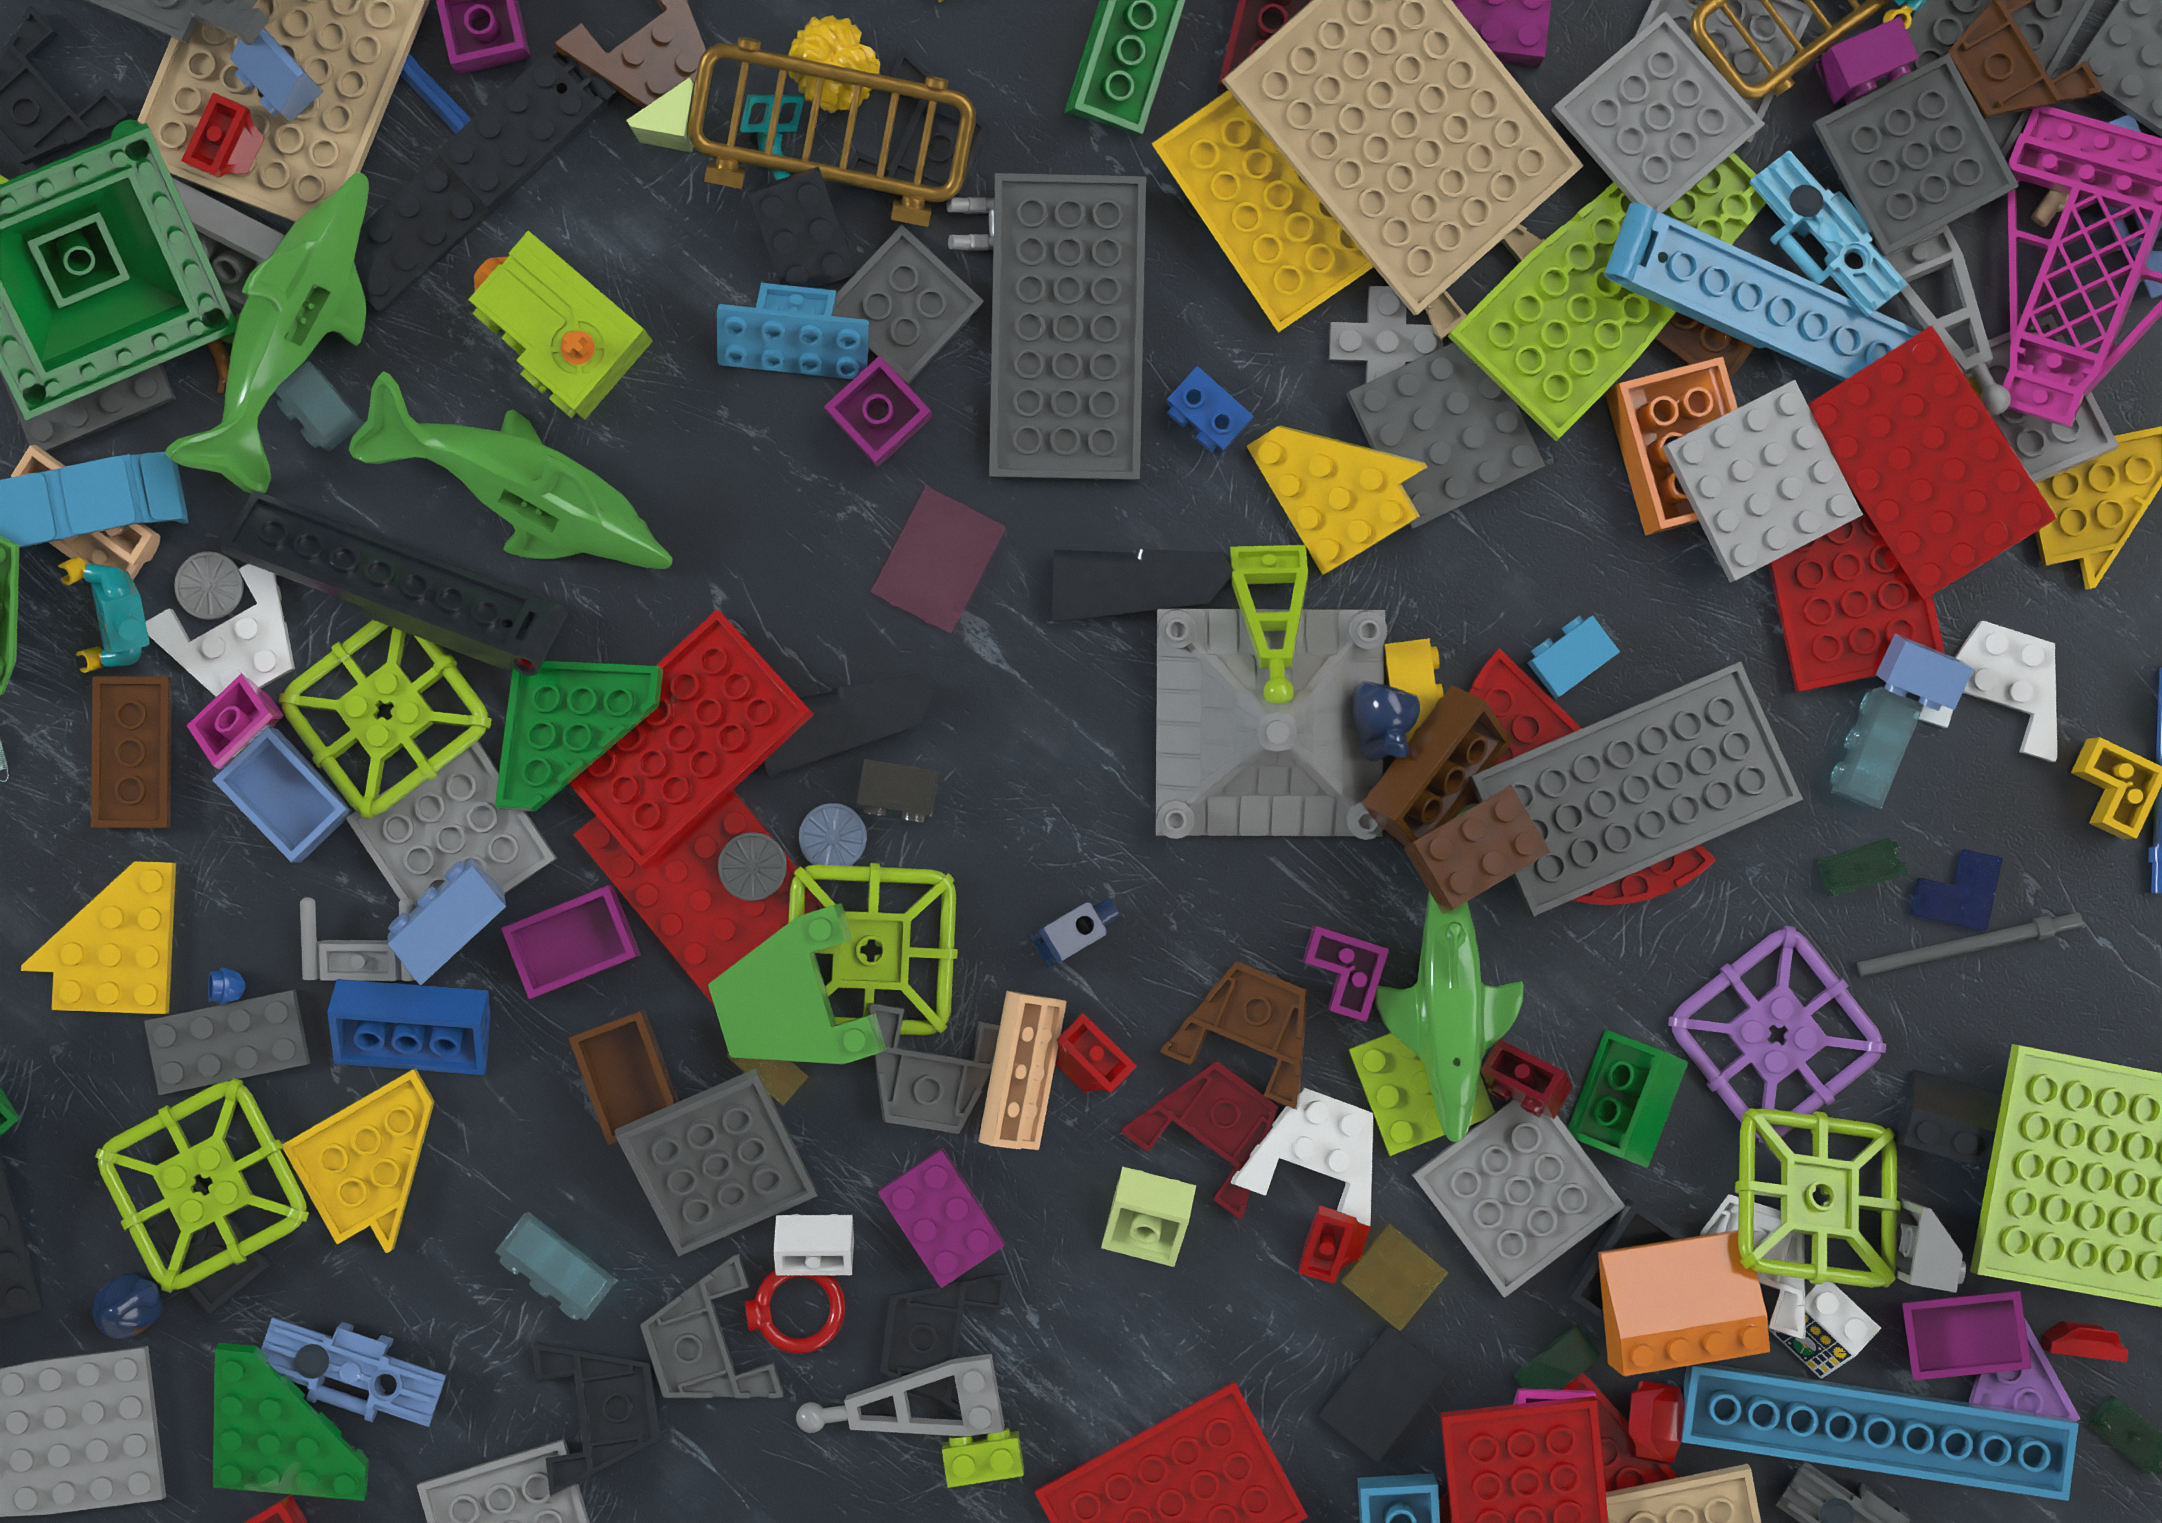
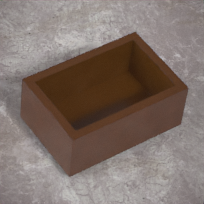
M1511 785L1404 847L1442 914L1455 909L1550 853L1548 846Z
M646 1010L568 1038L608 1146L618 1142L615 1129L679 1102Z

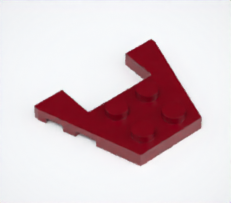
M1215 1061L1126 1124L1121 1129V1133L1149 1152L1171 1121L1177 1123L1235 1166L1212 1199L1241 1219L1244 1215L1251 1190L1231 1183V1180L1236 1172L1240 1171L1251 1157L1249 1155L1257 1144L1260 1145L1270 1132L1278 1105L1264 1097L1263 1094L1218 1061Z

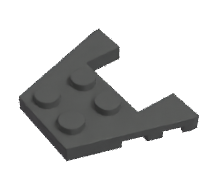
M196 0L189 10L199 23L216 31L223 30L229 37L234 39L238 37L246 45H252L269 20L260 8L252 9L258 0Z
M868 1002V1015L876 1013L886 1050L874 1055L883 1121L959 1134L992 1070L1000 1024L978 1021L972 1059H964L898 1048L904 1009Z
M739 1253L730 1257L640 1324L663 1398H781L784 1396L774 1362L736 1374L712 1299L749 1287Z

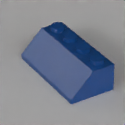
M336 980L327 1012L334 1064L485 1075L491 1017L488 990Z

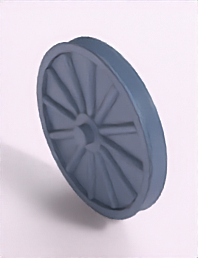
M837 803L824 804L813 809L804 818L799 830L801 851L813 865L852 866L862 856L867 843V831L861 817L853 809Z

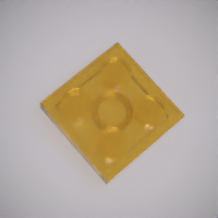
M1388 1223L1344 1276L1341 1283L1396 1329L1401 1331L1447 1276L1448 1272Z

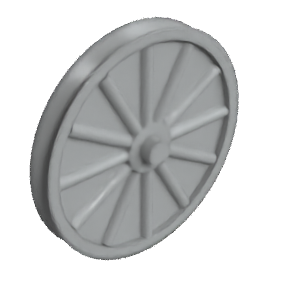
M200 552L189 557L180 566L175 577L174 588L178 602L189 614L201 619L213 620L228 615L237 607L244 591V580L238 570L239 567L229 557L217 552Z

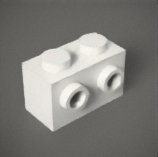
M776 1215L774 1239L776 1275H852L854 1250L852 1215Z

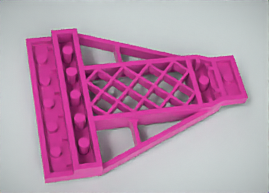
M2045 106L2032 109L2023 134L2020 133L2008 166L2017 183L2019 181L2029 182L2069 194L2053 238L2045 239L2017 230L2016 189L2008 193L2011 345L2010 368L2003 386L2009 391L2011 397L2010 405L2007 409L2071 429L2083 397H2086L2162 316L2161 300L2119 346L2115 344L2138 284L2145 279L2162 284V273L2146 268L2154 243L2162 227V138ZM2099 203L2106 218L2085 228L2078 211L2092 204ZM2106 205L2121 209V211L2110 215ZM2135 213L2143 229L2122 239L2115 222ZM2143 216L2151 218L2149 225H2147ZM2075 218L2080 230L2067 236L2072 221ZM2110 225L2117 242L2097 251L2089 235ZM2081 238H2085L2092 254L2071 263L2064 247ZM2143 238L2136 259L2133 261L2126 246ZM2018 242L2047 249L2046 256L2022 316L2019 315ZM2121 248L2129 265L2108 274L2101 258ZM2061 253L2067 266L2053 272ZM2096 260L2104 277L2082 286L2075 270ZM2071 273L2078 289L2057 299L2050 282ZM2129 274L2121 297H2119L2112 281ZM2108 284L2115 300L2094 310L2087 293ZM2047 288L2053 301L2039 307ZM2082 296L2090 312L2069 322L2061 305ZM2057 308L2064 325L2043 334L2036 317ZM2116 309L2108 330L2105 332L2098 317ZM2094 319L2101 336L2080 346L2073 329ZM2032 323L2038 335L2029 333ZM2068 331L2075 347L2051 339ZM2101 345L2098 354L2088 351Z

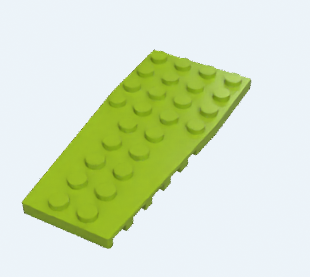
M1733 152L1662 214L1732 245L1766 202L1749 183L1757 174ZM1615 182L1531 251L1448 335L1469 358L1555 441L1640 357L1677 312L1625 289L1621 284L1612 282L1604 276L1628 207L1632 203Z

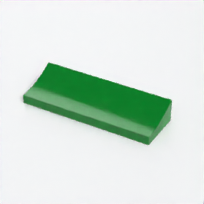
M1100 0L1064 113L1103 123L1137 136L1142 135L1185 0Z

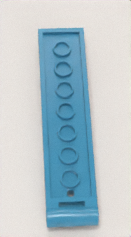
M1630 203L1604 272V276L1607 279L1621 284L1625 289L1754 347L1772 349L1840 381L1850 378L1921 332L1877 311L1867 317L1851 299L1641 203Z

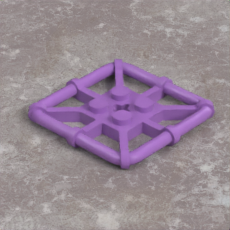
M1784 926L1783 929L1767 936L1732 965L1725 964L1720 968L1721 973L1684 1001L1674 1012L1673 1017L1669 1016L1668 1026H1672V1032L1677 1042L1708 1080L1706 1083L1708 1088L1720 1095L1741 1124L1743 1121L1742 1115L1749 1108L1728 1081L1749 1063L1765 1082L1762 1109H1774L1777 1084L1797 1069L1814 1093L1790 1112L1812 1114L1822 1105L1829 1106L1834 1102L1836 1094L1870 1069L1879 1060L1881 1053L1886 1052V1044L1883 1043L1878 1028L1846 989L1849 985L1843 978L1838 979L1809 940L1796 931V928L1793 926ZM1781 946L1776 986L1756 1000L1740 977ZM1793 947L1797 949L1826 986V989L1804 1006L1788 987ZM1729 985L1732 986L1748 1007L1729 1023L1688 1019ZM1832 998H1835L1866 1037L1867 1041L1826 1036L1811 1015ZM1772 1025L1777 1028H1785L1786 1032L1783 1035L1785 1040L1782 1044L1777 1041L1773 1043L1768 1041L1767 1038L1771 1035L1769 1028ZM1688 1029L1727 1033L1742 1052V1055L1719 1071L1689 1033ZM1825 1046L1866 1051L1825 1085L1821 1083L1806 1064L1808 1059ZM1770 1124L1780 1137L1786 1135L1794 1128ZM1755 1132V1138L1759 1139V1143L1765 1144V1142Z

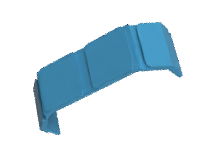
M165 452L114 456L0 480V535L18 543L19 548L140 523L177 521L181 524L189 523L178 464L171 460Z

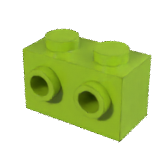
M1004 1428L1003 1432L988 1433L987 1436L982 1437L951 1436L949 1437V1442H943L942 1454L948 1488L1024 1475L1018 1431L1010 1432L1009 1428Z

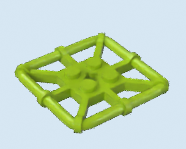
M374 620L343 643L338 641L331 647L333 651L293 680L284 693L279 694L278 703L282 704V710L287 720L314 755L312 760L315 765L325 770L349 805L360 813L362 818L373 819L375 815L387 811L427 779L432 781L438 777L437 772L476 743L484 735L486 729H490L492 721L491 718H488L487 710L482 701L456 668L457 661L451 654L447 655L440 645L417 636L414 637L435 664L412 683L400 666L406 632L396 628L392 629L387 663L367 677L351 655L389 627ZM341 663L345 665L358 683L357 686L338 700L300 696L301 693ZM444 676L472 715L434 712L421 693ZM383 703L386 705L393 703L394 705L390 711L392 718L389 720L383 717L378 719L377 717L379 706ZM298 707L338 712L351 730L332 745L326 747ZM434 723L470 727L430 759L426 758L413 740ZM358 741L371 757L364 797H362L335 760ZM405 747L417 763L418 768L379 797L384 762L401 748Z
M870 863V867L817 864L805 868L800 866L794 871L796 876L793 878L790 888L789 922L797 916L804 915L806 887L825 908L836 905L814 880L869 882L868 912L844 911L853 940L814 952L832 954L831 980L825 985L827 995L830 996L838 987L864 988L863 1016L868 1015V1002L874 1003V989L901 990L928 1020H902L900 1035L925 1036L935 1034L938 1031L941 1034L948 1028L946 1023L951 1013L953 960L957 959L958 949H954L957 898L953 884L955 879L949 873L945 875L940 871L932 869L880 867V863ZM880 882L934 885L905 913L878 912ZM941 894L939 948L910 947L911 921ZM870 939H874L875 945L882 948L881 954L874 956V961H867L866 954L860 953L861 946H866ZM909 957L938 958L935 1013L908 984ZM834 1017L836 1024L856 1019L847 1017Z
M232 1078L231 1081L217 1083L171 1108L168 1105L158 1110L159 1114L110 1139L104 1144L102 1149L98 1148L95 1158H98L100 1174L123 1218L121 1224L124 1230H129L151 1276L161 1285V1290L172 1293L173 1290L189 1287L232 1263L236 1265L246 1261V1256L293 1232L301 1225L302 1221H307L309 1212L306 1211L304 1196L281 1152L284 1148L279 1139L275 1140L251 1092L243 1085L242 1080ZM225 1097L213 1136L191 1147L178 1120ZM237 1102L240 1103L262 1147L238 1161L235 1160L225 1140ZM165 1127L169 1130L180 1154L159 1165L118 1154L119 1151ZM267 1158L291 1206L253 1195L241 1171ZM114 1163L153 1175L165 1199L137 1213L114 1167ZM200 1174L203 1178L210 1177L213 1182L208 1186L210 1193L205 1196L201 1191L195 1192L193 1186L196 1184L195 1178ZM247 1205L287 1216L280 1222L240 1243L226 1216ZM170 1209L181 1232L169 1268L166 1270L143 1222ZM215 1222L227 1245V1249L180 1273L193 1233Z
M1749 1108L1742 1115L1739 1181L1735 1182V1193L1739 1194L1738 1247L1742 1257L1740 1263L1745 1269L1750 1267L1752 1270L1764 1274L1809 1279L1811 1284L1822 1285L1824 1282L1869 1288L1890 1286L1895 1281L1894 1274L1897 1266V1214L1901 1213V1202L1897 1201V1149L1893 1139L1895 1134L1890 1128L1885 1129L1874 1123L1828 1117L1824 1112L1815 1111L1811 1115L1769 1108ZM1770 1124L1809 1129L1813 1134V1156L1794 1154ZM1755 1132L1781 1162V1185L1755 1181ZM1828 1132L1873 1139L1851 1161L1828 1159ZM1881 1150V1198L1859 1196V1169ZM1816 1187L1820 1188L1822 1195L1827 1196V1202H1823L1821 1205H1818L1812 1196V1193L1816 1191ZM1754 1195L1781 1198V1224L1754 1248ZM1859 1209L1881 1213V1257L1859 1232ZM1789 1232L1812 1235L1811 1264L1763 1258V1256ZM1827 1237L1846 1240L1870 1268L1871 1272L1828 1267Z

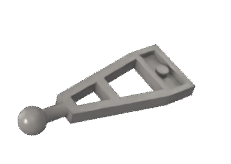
M1945 225L1890 253L1885 258L1907 283L1951 265L1963 309L1936 319L1909 284L1897 296L1924 329L1931 325L1935 327L1964 374L1972 372L1982 391L1980 398L1990 414H2001L2010 405V393L2004 386L1995 384L1986 367L1991 364L1993 357L1965 259L1948 225ZM1967 323L1976 350V354L1969 357L1965 355L1948 334V331Z
M992 1354L952 1359L847 1395L844 1400V1406L823 1408L814 1402L805 1403L798 1409L796 1414V1422L799 1428L807 1433L820 1431L825 1423L848 1421L850 1430L948 1436H973L1003 1432L1005 1427ZM954 1375L962 1420L912 1418L907 1390ZM893 1395L897 1417L861 1414L860 1406Z

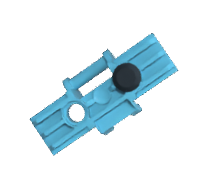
M1790 150L1749 181L1751 186L1785 224L1770 238V241L1774 245L1779 244L1811 282L1822 286L1829 279L1833 278L1867 317L1908 286V283L1871 243L1873 240L1870 236L1871 231L1868 230L1855 207L1840 191L1835 194L1829 189L1825 191ZM1793 232H1797L1803 237L1812 233L1828 252L1824 259L1827 266L1824 271L1791 235ZM1851 252L1857 253L1863 260V267L1851 269L1844 262V258Z

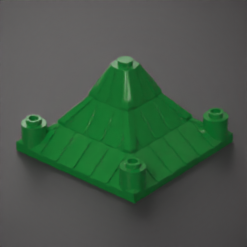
M131 119L122 121L113 129L111 139L0 184V370L25 420L236 332L237 322L147 123L142 124Z

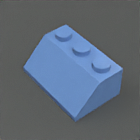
M472 857L465 863L461 860L455 863L444 875L447 880L437 889L434 887L427 889L416 901L419 906L409 915L402 913L388 927L391 931L388 934V945L420 985L430 978L506 907L503 888Z

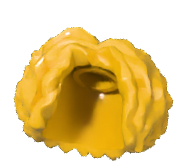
M831 15L819 20L816 17H812L805 26V30L797 31V38L793 40L788 55L880 75V61L876 59V53L871 47L859 44L862 32L857 25H851L849 18L838 20ZM788 72L791 79L798 83V91L804 94L806 101L813 102L817 77ZM825 79L820 107L830 113H834L838 109L850 110L855 85ZM862 87L859 106L864 99H868L871 88Z

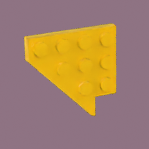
M2162 426L2116 435L2114 437L2119 446L2115 451L2036 483L2058 517L2035 532L2042 567L2079 559L2085 589L2096 588L2162 486Z
M134 861L21 965V971L53 972L52 1010L169 1014L176 863Z
M417 1069L409 1071L282 1144L284 1152L336 1244L371 1226L385 1253L392 1251L395 1247L435 1102Z

